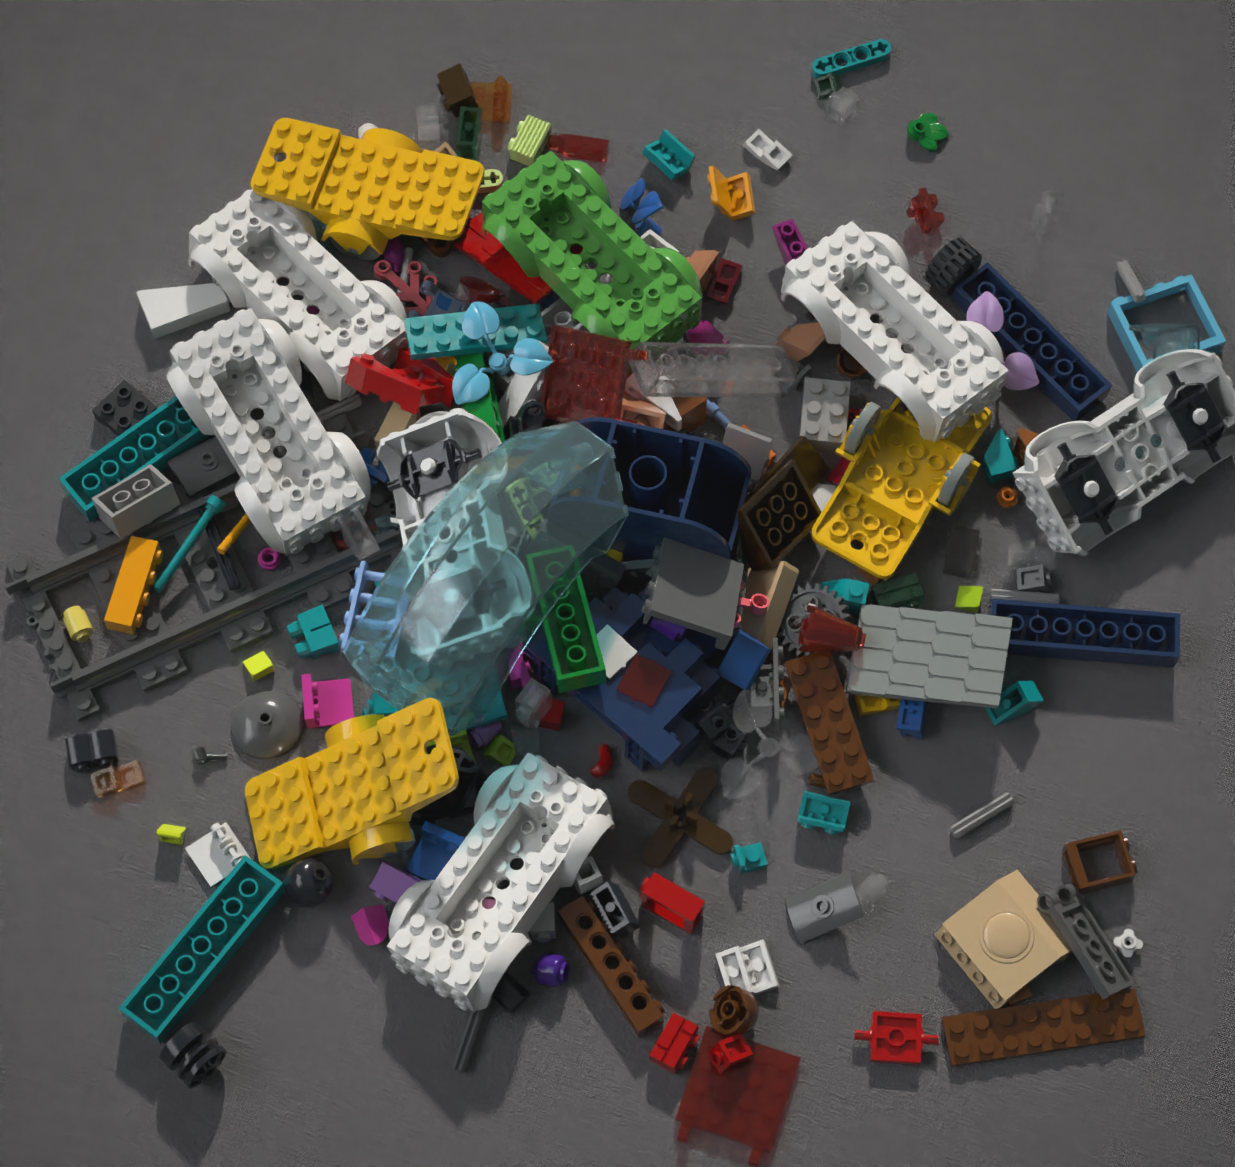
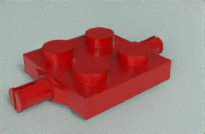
M872 1011L869 1031L854 1030V1040L869 1041L871 1048L870 1062L920 1065L923 1045H939V1035L924 1034L922 1014Z

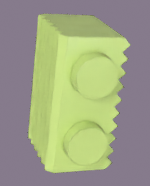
M527 115L525 121H520L517 127L518 134L516 138H511L507 150L510 152V159L527 166L532 165L542 154L544 147L551 137V123H547L542 119L539 120L534 116L531 117L530 115Z

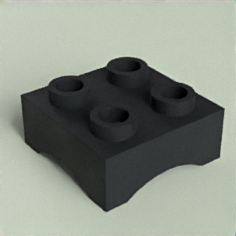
M123 380L92 411L96 420L119 436L154 412L157 406L127 381Z

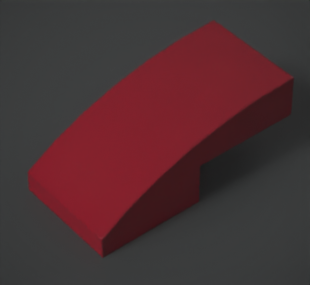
M721 258L706 298L728 304L743 265Z

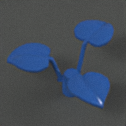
M640 178L625 192L621 199L620 207L626 211L632 206L636 211L632 222L636 224L635 228H637V231L634 232L639 237L650 229L659 236L662 227L648 217L664 208V205L658 193L651 191L641 200L638 207L636 206V202L643 196L645 191V181Z

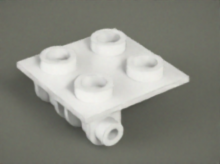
M226 822L222 825L215 823L211 826L212 831L185 848L210 887L226 878L244 855L249 857Z

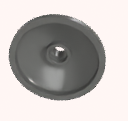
M271 690L253 693L242 700L235 709L231 721L232 734L239 748L246 754L260 759H272L289 752L298 742L303 729V719L297 704L289 696ZM264 716L269 717V720L267 722L261 721V719Z

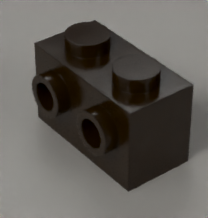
M460 63L437 74L439 79L437 87L440 94L445 96V99L442 101L447 112L452 111L455 118L479 108L469 78Z

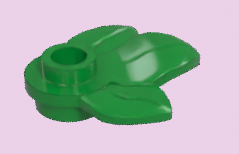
M933 113L921 114L918 120H912L907 126L909 138L918 141L921 147L929 151H936V141L946 139L949 136V132L945 126L937 123L938 116Z

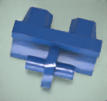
M364 447L360 454L368 470L370 484L375 487L379 484V480L374 477L383 482L390 481L383 463L380 461L378 466L372 463L377 452L369 447Z

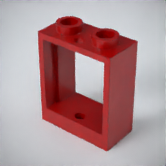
M655 872L651 878L646 877L640 887L641 893L639 897H641V906L692 935L704 914L705 901Z

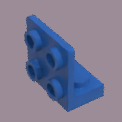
M425 821L421 829L422 838L406 870L421 879L435 880L465 838Z

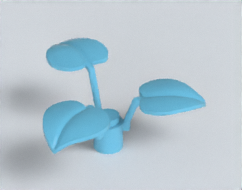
M474 302L470 305L462 319V330L467 337L473 340H479L484 336L493 352L489 359L490 368L478 370L475 365L467 364L456 372L453 379L452 392L458 405L480 400L488 393L490 379L483 372H489L490 374L495 372L497 375L503 376L512 369L518 375L527 376L538 373L553 363V359L544 346L532 338H526L516 343L513 350L514 354H510L508 359L504 354L498 353L488 334L496 333L499 330L500 319L497 312L484 302Z

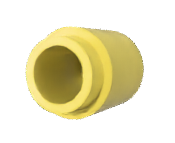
M80 606L66 609L63 612V621L71 639L78 642L88 640L94 630L85 610L81 609Z

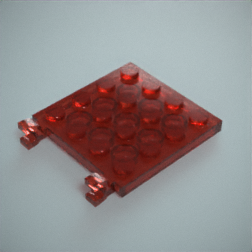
M552 325L548 354L553 359V363L545 369L541 402L545 406L544 418L573 425L579 420L591 417L611 418L637 424L636 420L620 418L629 359L647 361L648 351L632 349V341Z
M706 1026L675 1117V1121L681 1123L676 1140L686 1143L692 1126L753 1147L748 1165L758 1167L762 1152L770 1153L801 1057L745 1039L753 1055L749 1059L730 1066L725 1072L719 1073L716 1066L713 1065L708 1052L719 1041L732 1035H725L712 1027Z

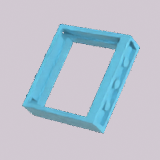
M1192 274L1185 277L1178 276L1171 282L1165 284L1161 282L1150 289L1144 290L1146 293V300L1144 302L1136 303L1131 295L1124 298L1120 296L1111 301L1107 314L1136 372L1157 357L1146 359L1123 311L1186 290L1210 338L1174 351L1194 349L1215 354L1222 352L1226 339Z

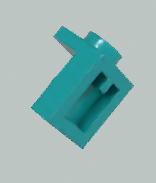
M761 842L744 847H739V844L735 845L733 853L730 854L732 865L734 868L738 867L739 874L768 867Z

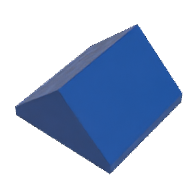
M739 628L717 668L719 676L748 691L771 649L745 630Z

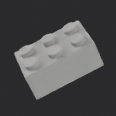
M805 377L799 437L805 436L819 453L836 454V449H840L845 438L850 382Z
M152 464L91 498L100 520L120 539L131 535L135 530L150 524L154 519L180 505L172 483Z

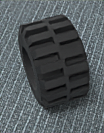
M958 237L947 243L934 256L925 271L924 280L941 295L949 297L953 295L957 285L977 271L982 255L962 237Z

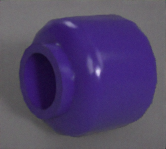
M543 953L539 956L538 960H534L532 974L535 975L537 983L559 987L568 980L570 965L563 956Z

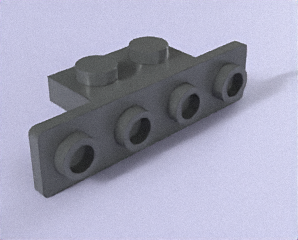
M773 638V665H762L751 685V711H774L775 729L781 730L780 722H785V710L780 708V701H784V687H780L779 684L780 680H784V668L779 666V660H783V646H778V638Z

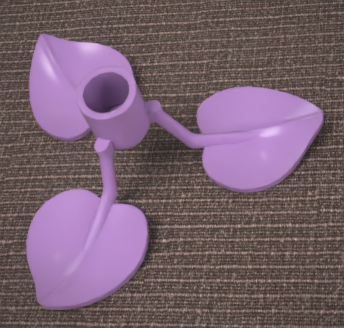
M986 291L968 308L967 321L977 322L989 331L997 332L1003 326L1004 312L997 298L989 291ZM1000 345L1001 350H1002V354H1003V358H1004L1005 350H1004V348ZM1021 352L1012 353L1007 356L1004 367L1008 369V373L1005 378L1006 383L1004 387L1012 390H1025L1039 384L1035 366L1030 357Z

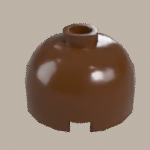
M727 985L714 995L712 1000L715 1003L713 1009L710 1008L709 1016L710 1022L716 1031L725 1035L734 1036L740 1033L743 1035L755 1026L758 1020L759 1007L752 993L739 986Z

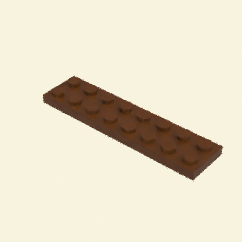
M1135 988L1124 989L1104 1000L1097 993L945 1016L941 1019L951 1067L1134 1040L1146 1036Z

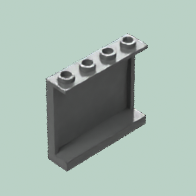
M664 537L660 546H655L652 554L655 563H652L649 570V576L652 579L648 582L645 590L648 599L644 601L642 613L645 614L643 623L647 624L650 617L653 616L716 637L715 648L724 650L733 635L744 564Z

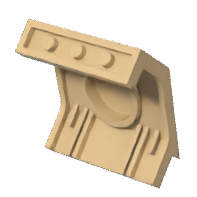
M1018 870L993 883L942 923L943 926L934 934L994 1009L1002 1008L1033 979L1058 960H1065L1073 952L1060 930L1056 928L1049 912L1044 913L1038 908L1037 898L1039 895Z

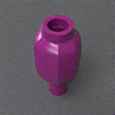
M397 236L388 240L383 256L385 261L391 264L392 271L399 275L401 274L400 265L405 259V251L402 241Z

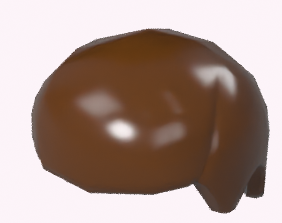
M844 347L839 350L836 356V367L840 374L846 378L854 379L862 376L867 371Z

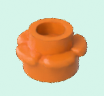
M1005 486L1000 488V492L996 494L998 504L1003 508H1011L1018 503V492L1014 488L1010 489V487Z

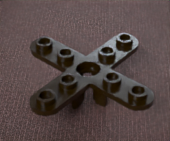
M710 767L698 769L677 800L644 780H636L630 784L628 788L630 800L663 820L642 853L643 862L648 867L658 868L662 866L683 834L719 855L726 854L732 849V836L698 814L718 783V775L714 769ZM677 809H684L687 812L685 821L679 822V816L676 814L673 816Z

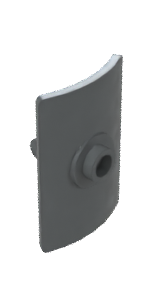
M216 436L167 460L168 466L178 477L188 495H192L237 472Z
M849 872L786 898L788 913L800 942H805L864 917L865 914Z

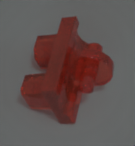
M920 188L918 195L909 202L911 207L906 210L908 218H915V221L919 222L922 234H927L932 228L940 227L945 219L943 213L934 212L933 210L938 205L936 194H928L926 188Z

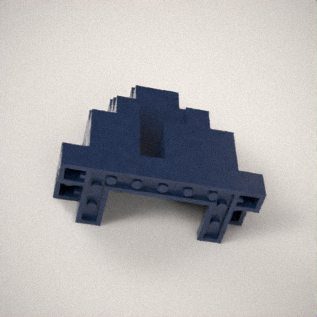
M614 587L601 601L595 597L588 604L596 635L608 624L637 651V654L626 664L625 669H621L610 680L606 677V683L569 692L625 740L624 757L640 771H643L650 763L660 772L671 761L680 767L698 748L700 731H698V726L692 721L694 716L691 712L699 707L703 701L718 694L720 676L713 665L727 652L738 632V627L733 629L732 638L724 650L715 648L716 637L689 628L686 630L687 634L681 643L673 642L650 626L654 618L653 616L650 617L647 624L643 623L645 614L642 613L644 601L648 599V595L645 594L646 588L636 596L633 592L629 595L624 590L620 591ZM538 621L524 635L525 638L519 640L520 650L537 663L538 681L552 694L556 695L559 690L542 624Z

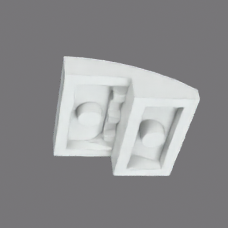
M762 939L743 947L736 946L716 953L725 986H739L753 995L780 987L765 940Z

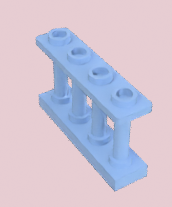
M361 560L360 567H357L355 570V589H351L349 602L351 606L350 610L345 613L344 624L346 628L345 632L340 635L339 647H341L345 655H350L352 647L382 651L386 654L390 663H395V661H398V650L402 648L404 642L403 626L409 621L408 616L412 609V605L409 604V597L402 588V582L408 575V570L406 567L405 574L401 576L369 571L368 563ZM367 580L399 585L402 588L400 596L392 598L364 593ZM362 602L394 607L396 610L395 618L386 620L359 615ZM359 624L389 629L391 632L390 641L387 640L385 643L355 638L356 626Z

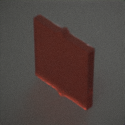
M636 654L619 683L617 691L631 697L633 701L637 700L652 708L672 671L656 664L655 660L650 661Z

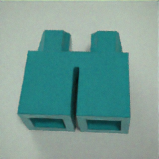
M323 604L298 614V620L287 625V630L292 640L300 636H304L306 640L294 645L299 659L312 656L313 660H315L322 654L328 652L333 654L340 651L339 642Z

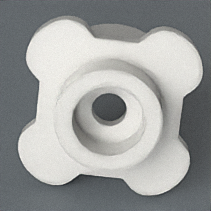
M1125 929L1124 934L1120 937H1115L1113 940L1114 946L1127 958L1131 957L1136 949H1141L1143 946L1142 940L1134 936L1132 929Z

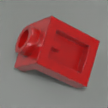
M740 1033L719 1041L708 1054L719 1073H723L730 1066L749 1059L753 1052Z

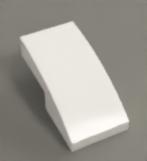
M760 129L743 144V147L756 158L777 171L792 157V154L777 140L775 142L770 140Z

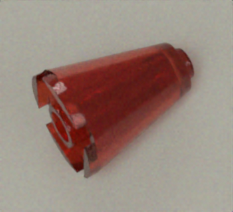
M807 606L805 612H809L808 618L802 619L798 644L803 645L798 648L800 652L858 651L859 647L864 646L866 634L863 633L861 627L815 606Z

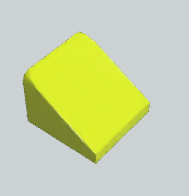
M264 651L243 661L254 682L275 671L272 662Z
M163 824L157 829L156 834L161 842L182 845L186 834V827Z

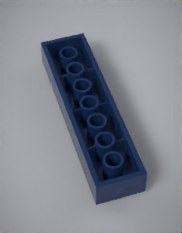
M988 262L955 287L952 301L966 315L970 305L984 292L989 291L997 298L1004 312V323L999 331L991 333L1004 348L1007 356L1012 353L1021 352L1030 357L1039 380L1037 386L1072 421L1080 420L1108 397L1112 384Z
M992 599L988 609V615L1013 618L1007 654L1175 667L1180 658V613Z

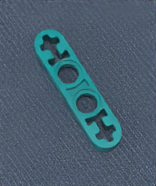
M878 39L817 58L812 64V75L818 80H825L885 61L890 57L891 44L887 40ZM858 53H864L866 54L867 58L865 60H859L856 58L855 55ZM844 59L847 65L839 66L836 64V60Z

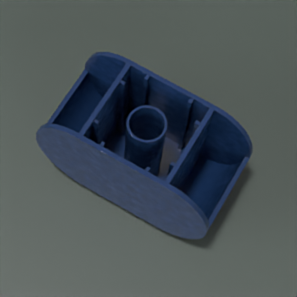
M585 418L577 421L571 427L568 444L546 517L551 523L591 546L615 550L623 553V556L639 560L653 559L652 554L655 546H660L664 537L730 559L739 525L737 511L744 505L752 473L751 467L746 459L737 451L717 441L611 418ZM572 453L584 454V464H582L584 466V483L581 486L583 488V497L569 496V488H572V485H569L570 466H573V463H570Z

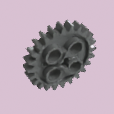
M809 583L806 584V590L798 586V593H791V599L788 602L779 627L782 631L777 636L785 638L782 644L784 646L790 645L788 651L792 653L797 650L796 655L798 657H802L804 653L806 656L829 648L837 652L836 643L844 645L840 638L842 636L848 637L849 635L844 632V629L851 627L850 624L845 622V620L851 618V615L844 613L849 609V606L841 605L845 599L841 596L836 598L838 592L835 590L830 592V587L826 585L822 590L821 585L816 583L814 589ZM810 600H815V608L811 611H808V602ZM833 613V622L828 625L825 624V617ZM800 618L802 621L801 626L798 629H793V622ZM811 618H814L817 622L815 625L810 622ZM819 632V640L816 643H811L812 634Z

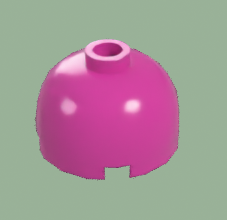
M702 319L695 329H689L686 332V337L690 342L688 347L697 356L700 352L705 356L718 355L730 344L728 340L723 342L722 340L725 337L705 319Z

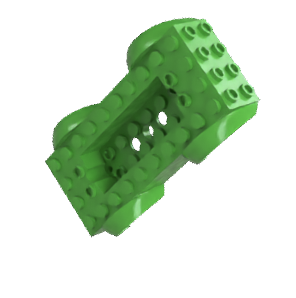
M549 151L547 154L539 156L532 165L520 170L517 176L505 181L497 191L489 193L483 199L482 233L485 236L488 232L493 235L514 257L528 277H540L573 309L571 320L573 322L577 320L599 341L620 371L633 373L643 362L648 364L649 360L655 356H660L671 343L678 342L685 332L689 329H695L700 324L702 290L692 265L676 250L671 248L652 249L611 210L610 196L604 182L587 163L579 160L561 161L552 151ZM578 244L582 246L583 251L580 254H573L570 252V247ZM589 262H594L597 264V267L588 269L585 265ZM603 274H610L613 281L609 284H603L600 281V277Z

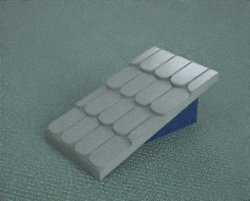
M862 605L845 694L998 708L1013 618L977 613L974 615L906 607Z

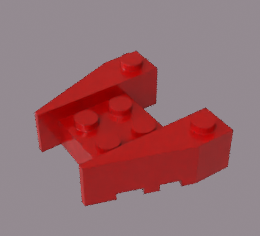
M408 347L399 349L395 367L392 370L369 354H362L350 359L345 383L363 394H377L380 396L379 400L388 403L389 400L394 401L401 406L402 410L414 415H418L421 406L440 402L450 408L454 400L452 392L454 378L434 358L411 360Z

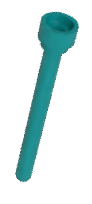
M211 494L206 501L207 506L205 508L207 510L154 585L155 592H161L212 517L219 512L222 513L227 504Z

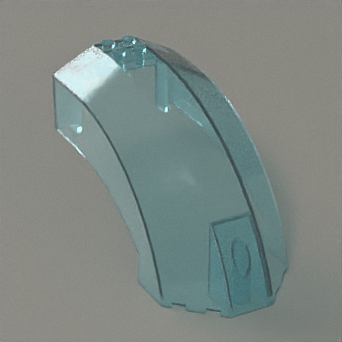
M572 421L517 433L477 463L434 507L401 549L373 592L344 646L343 654L365 685L399 711L426 698L439 700L450 736L481 723L516 661L545 617L590 560L608 552L629 515L627 505H624L621 493L623 487L619 471H616L613 447L579 422Z

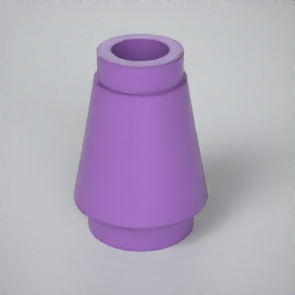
M500 721L473 728L467 733L468 741L475 749L484 748L503 729Z

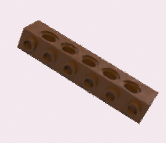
M582 895L558 910V918L639 1038L663 1022V1013L665 1011L658 1000L653 1001L649 995L651 990L645 980L640 981L635 974L638 971L631 960L626 961L622 955L624 950L618 940L613 941L608 934L610 929L604 920L599 921L595 915L597 910L591 900L586 901ZM582 921H589L592 923V927L582 929L579 924ZM600 940L606 946L603 949H595L592 944ZM614 960L618 962L619 967L612 970L606 967V963ZM624 980H628L633 986L628 990H624L619 984ZM640 1000L646 1004V1007L642 1010H637L633 1007V1003Z

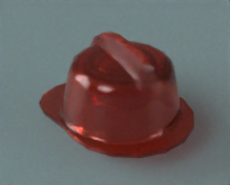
M462 276L460 278V282L468 288L470 304L474 302L498 303L500 297L506 295L480 278Z

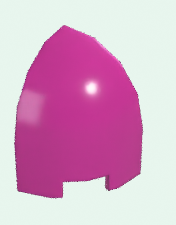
M383 904L362 908L351 916L358 936L365 944L369 946L376 945L387 936L389 922Z

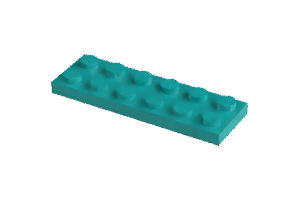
M539 304L493 308L499 316L500 326L496 333L488 334L497 351L514 349L516 343L526 338H532L547 344ZM466 312L404 318L411 360L490 352L492 350L484 336L479 340H473L464 334L462 319Z

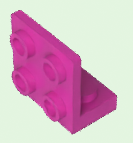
M311 674L301 675L304 716L307 729L332 727L342 721L354 718L351 679L313 682Z

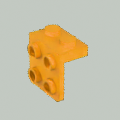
M714 165L710 166V174L707 175V178L712 187V193L710 194L712 204L717 206L721 213L726 215L731 221L756 214L750 175L744 172L726 178Z

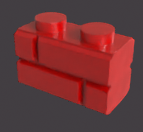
M673 1013L652 1049L649 1060L672 1074H675L677 1069L683 1070L689 1059L686 1056L687 1051L690 1047L694 1049L701 1037L697 1034L699 1026Z

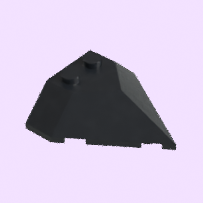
M436 744L426 748L428 754H431ZM452 745L459 775L457 787L452 792L413 812L409 823L423 826L425 821L435 824V820L449 816V819L474 812L478 793L489 777L462 747Z

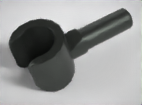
M204 747L193 749V758L198 765L211 760H227V754H206Z

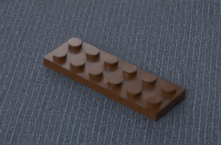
M830 648L784 662L828 796L873 783L874 777Z

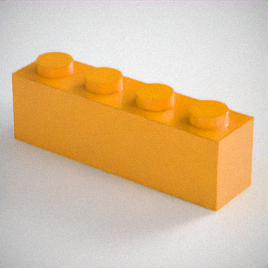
M131 536L104 618L107 629L135 635L137 627H141L143 621V614L141 613L143 607L148 605L150 598L148 591L150 585H154L156 580L155 569L163 558V551H161L158 541Z

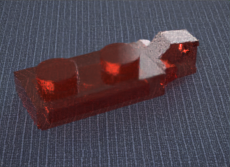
M572 134L549 135L547 148L557 150V153L562 154L563 157L606 163L609 140Z

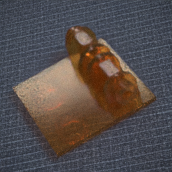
M498 76L494 83L470 82L479 108L468 112L466 120L510 122L512 84L507 83L503 76Z

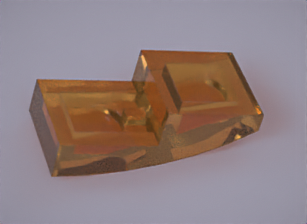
M139 760L129 762L117 768L110 766L90 774L97 797L123 792L146 784L143 768Z

